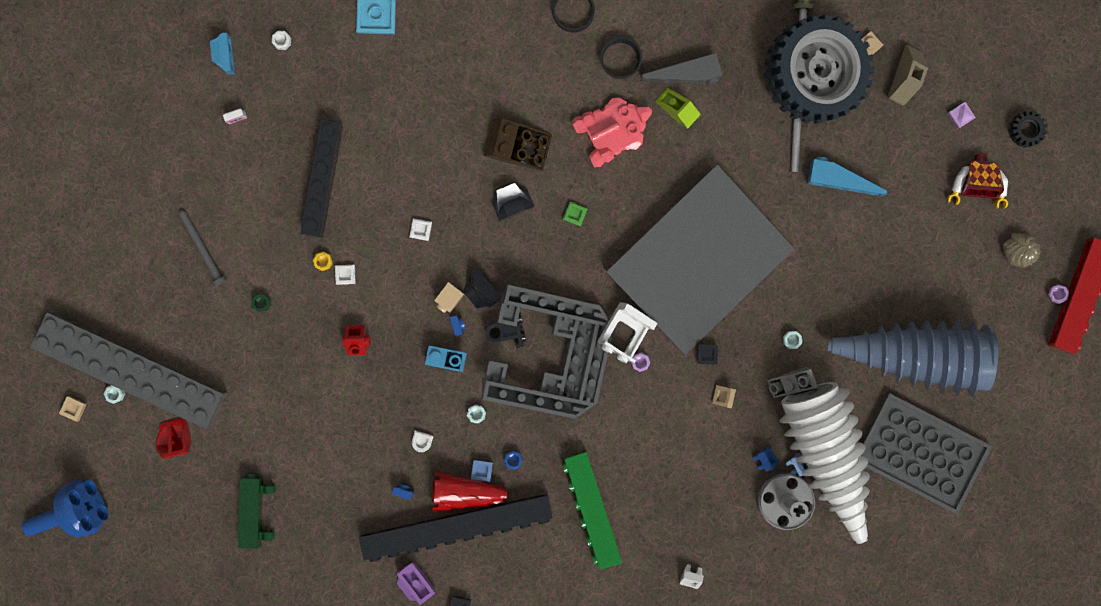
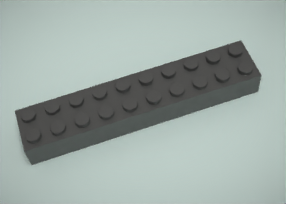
M46 313L30 347L205 429L212 427L228 393L57 313Z

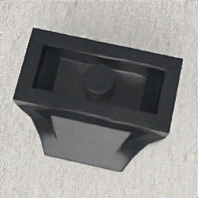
M516 183L496 190V197L492 203L499 222L534 208L528 190L521 188Z
M478 268L466 278L464 294L476 308H491L501 299V296Z

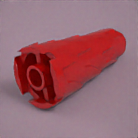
M434 472V476L438 477V479H433L432 502L437 504V506H432V511L502 504L503 501L507 500V489H504L503 485Z

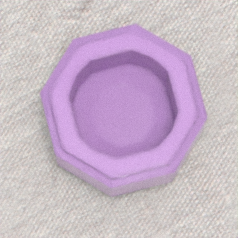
M1059 284L1051 287L1048 293L1051 302L1057 304L1066 301L1069 295L1067 288Z
M643 353L635 354L633 359L636 362H631L633 369L639 372L647 370L650 365L648 356Z

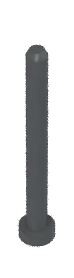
M179 211V216L215 280L213 282L214 286L219 287L226 283L227 279L225 276L222 277L186 211Z

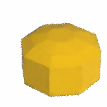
M321 252L315 255L313 263L315 268L325 271L331 268L333 260L331 255Z

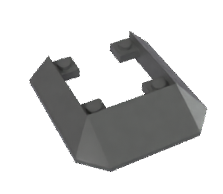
M507 284L499 301L500 308L496 322L517 326L520 308L555 315L551 334L566 337L568 340L560 375L543 372L539 390L504 383L508 364L488 360L484 379L482 378V400L574 419L598 402L608 352L602 349L603 345L597 341L609 322L600 305ZM613 332L611 333V335H610V337H609V339H608V343H609V344L611 343V338H612Z

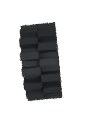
M1027 111L1013 118V121L1010 122L1011 128H1009V132L1011 134L1009 136L1010 138L1013 137L1014 143H1018L1020 147H1031L1045 139L1044 135L1048 132L1045 128L1048 125L1043 123L1046 120L1045 118H1040L1041 114H1035L1036 112L1034 111L1029 113ZM1025 122L1031 123L1034 127V133L1031 137L1023 135L1021 127Z

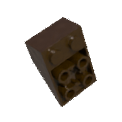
M496 118L492 120L484 156L543 171L552 134L504 118Z

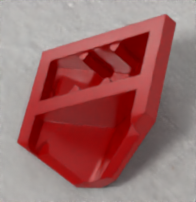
M180 418L160 423V430L156 438L157 453L163 459L189 453L192 440L187 420Z

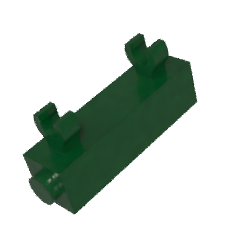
M246 473V476L240 478L238 548L258 549L261 546V540L272 541L274 539L275 531H262L263 494L276 493V485H263V477H258V473Z

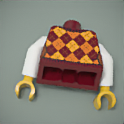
M976 154L975 160L970 161L956 176L952 187L953 194L948 195L947 202L950 203L951 197L955 196V205L959 204L960 197L958 194L961 193V196L995 199L993 206L996 209L999 208V203L1002 201V208H1006L1008 201L1004 198L1007 196L1008 179L999 169V165L996 162H987L986 154Z

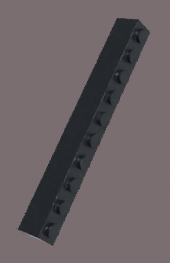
M547 493L363 534L359 537L363 560L369 559L370 562L381 560V557L388 555V558L399 556V553L404 551L410 554L417 552L418 548L426 547V550L436 548L437 544L440 543L451 545L456 543L458 539L469 541L475 539L474 536L482 534V537L493 535L494 531L501 530V533L512 531V527L516 526L522 529L530 527L531 523L534 522L545 524L550 522L549 519L553 518Z

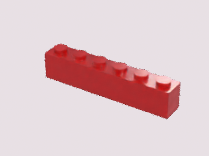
M1097 238L1087 239L1068 289V298L1062 305L1048 343L1049 347L1068 354H1076L1081 349L1083 334L1088 330V321L1095 311L1096 299L1101 295V240Z

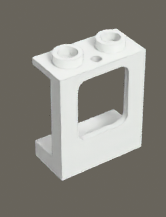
M620 302L597 342L603 345L602 349L610 354L612 352L617 354V359L623 363H635L636 360L632 358L648 329L654 330L657 323L628 303ZM619 321H622L635 331L624 352L608 343V339Z

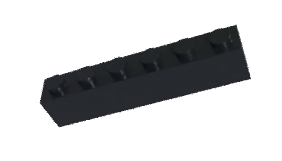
M326 120L320 121L300 234L306 236L324 237L343 126L340 123Z

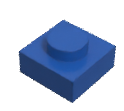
M458 315L450 317L455 336L464 334L463 330L466 327L463 318L459 319Z
M400 483L399 486L396 485L394 487L392 495L411 500L415 490H411L410 485Z

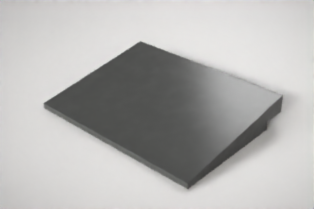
M716 165L606 273L650 319L657 323L656 326L686 355L774 270L794 248L727 174Z

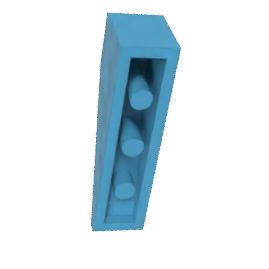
M817 157L810 163L807 184L877 196L887 195L885 189L834 162H829L828 158Z

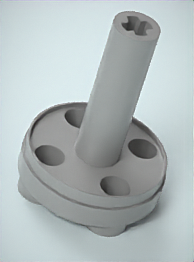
M780 473L770 477L764 482L758 492V507L761 515L770 525L778 529L792 530L803 526L811 518L815 508V497L812 489L809 487L810 485L801 477L791 473ZM789 478L795 479V484L792 487H787L786 485ZM766 492H771L772 498L769 501L763 500ZM808 501L809 507H807L806 504H804L803 502ZM784 515L786 521L784 524L779 525L777 520L780 516Z

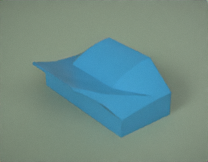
M221 33L217 38L210 41L211 59L227 75L235 74L231 36L228 33Z

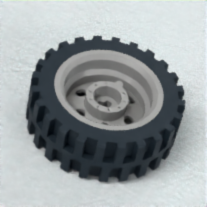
M824 14L820 17L813 15L806 19L804 18L782 31V34L776 36L773 40L775 44L770 46L767 51L771 54L764 62V65L768 66V71L764 72V78H769L770 83L766 86L767 91L772 90L774 97L771 99L773 102H779L782 105L779 109L783 113L791 112L790 117L794 120L802 118L801 122L809 123L814 121L815 124L845 116L851 113L850 110L856 109L860 105L859 100L865 99L868 95L865 89L872 86L873 81L869 80V76L874 74V67H870V61L874 60L873 54L868 55L866 49L870 45L868 41L863 43L860 38L863 34L860 30L857 32L852 30L854 25L850 22L843 24V18L837 16L830 19L829 14ZM820 48L825 50V54L821 53ZM797 73L803 74L804 76H802L800 79L798 78ZM829 81L834 82L833 87L829 86Z

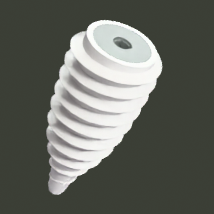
M828 382L817 384L818 387L815 389L790 394L781 401L786 415L779 422L789 423L791 427L784 435L795 437L796 439L790 446L791 450H800L802 453L796 459V462L808 465V468L802 472V475L814 477L815 480L809 487L821 489L823 493L819 496L818 500H828L831 504L829 511L837 513L840 518L839 522H843L852 539L857 544L866 542L868 532L865 511L868 505L864 502V499L869 495L870 490L863 485L868 482L870 475L868 472L863 471L868 465V459L861 456L866 446L863 443L857 442L862 437V431L853 428L859 419L857 416L849 414L854 409V404L850 401H844L849 396L850 391L846 388H839L838 383Z

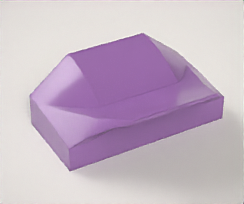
M413 561L397 573V584L410 601H417L421 605L436 593L433 585Z

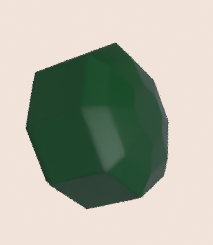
M265 293L256 294L251 300L252 307L257 312L267 311L271 306V298Z

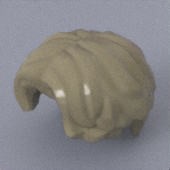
M1013 233L1011 239L1003 244L1004 256L1011 265L1017 267L1032 266L1040 257V246L1032 236Z

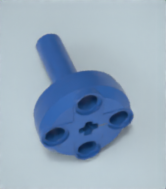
M74 480L57 490L53 501V510L24 520L22 530L26 536H33L60 526L64 532L72 537H86L100 530L103 522L108 519V510L104 506L103 499L92 480Z

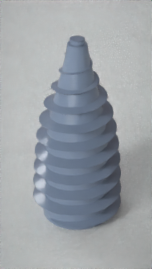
M927 320L922 323L920 329H916L914 322L910 321L905 330H901L899 324L895 322L891 330L885 332L883 326H879L876 333L869 334L867 331H864L862 335L828 339L827 351L855 360V363L858 361L866 364L869 370L872 367L880 369L883 378L887 372L895 374L897 384L904 376L910 379L912 388L917 380L924 382L926 391H928L932 383L939 385L941 393L944 392L947 386H952L956 396H958L962 388L968 389L971 398L977 390L990 391L995 381L998 366V340L996 334L991 332L990 327L986 324L978 331L973 322H969L964 330H962L958 321L953 322L949 329H947L944 321H939L935 329L931 328Z

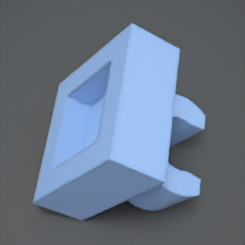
M801 452L797 453L786 463L787 466L790 464L795 466L796 469L791 471V474L796 475L798 473L799 477L803 476L802 472L808 468L806 463L796 462V459L802 454Z

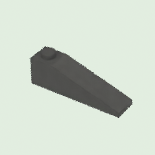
M714 53L642 74L641 79L643 82L697 84L707 82L708 85L719 82L718 79L723 74L717 54Z

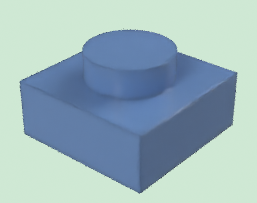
M474 460L471 479L490 482L493 463Z

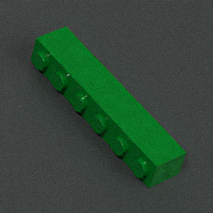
M583 451L564 457L563 469L565 474L569 473L571 481H568L571 492L575 491L577 499H574L577 511L581 510L583 517L580 518L583 529L587 528L589 534L586 536L588 546H593L595 554H592L594 565H599L600 570L621 564L622 560L587 452Z

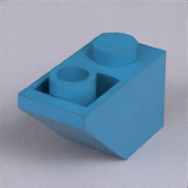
M429 345L425 365L463 372L467 353Z

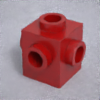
M365 325L346 326L345 335L342 336V347L346 348L347 356L366 355L367 347H370L371 340L370 335L366 334Z

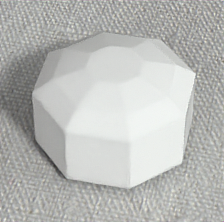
M277 31L272 35V44L278 50H286L291 46V37L285 31Z

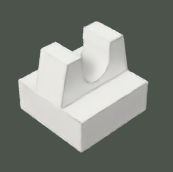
M687 564L679 584L698 589L704 577L702 575V568L698 567L696 573H692L690 571L691 565Z

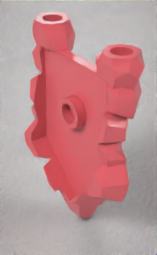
M616 97L612 98L602 110L598 109L593 113L591 111L586 112L581 117H575L572 120V124L576 132L584 133L587 131L595 147V150L589 155L593 166L601 167L604 162H610L614 155L620 154L622 150L639 148L643 144V134L640 132L644 131L646 121L652 114V109L649 107H637L634 104L627 105V101Z

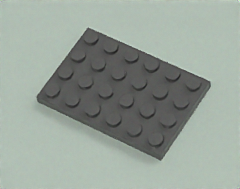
M887 393L862 442L866 449L861 456L868 459L866 468L958 515L992 446Z

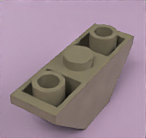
M905 45L887 99L904 106L922 87L928 66L921 51Z

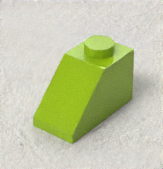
M669 88L655 101L674 120L686 128H689L701 115L690 100Z

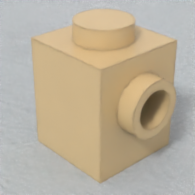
M448 282L434 301L438 303L436 307L442 312L446 313L448 311L451 313L465 294Z

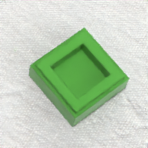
M570 202L563 220L581 227L587 208Z

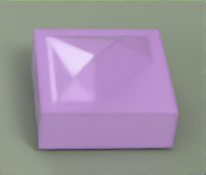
M966 102L948 113L958 129L976 118Z

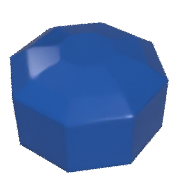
M512 450L506 453L504 463L507 468L515 470L521 467L523 458L520 452Z

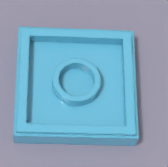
M357 0L356 32L364 34H395L396 0Z

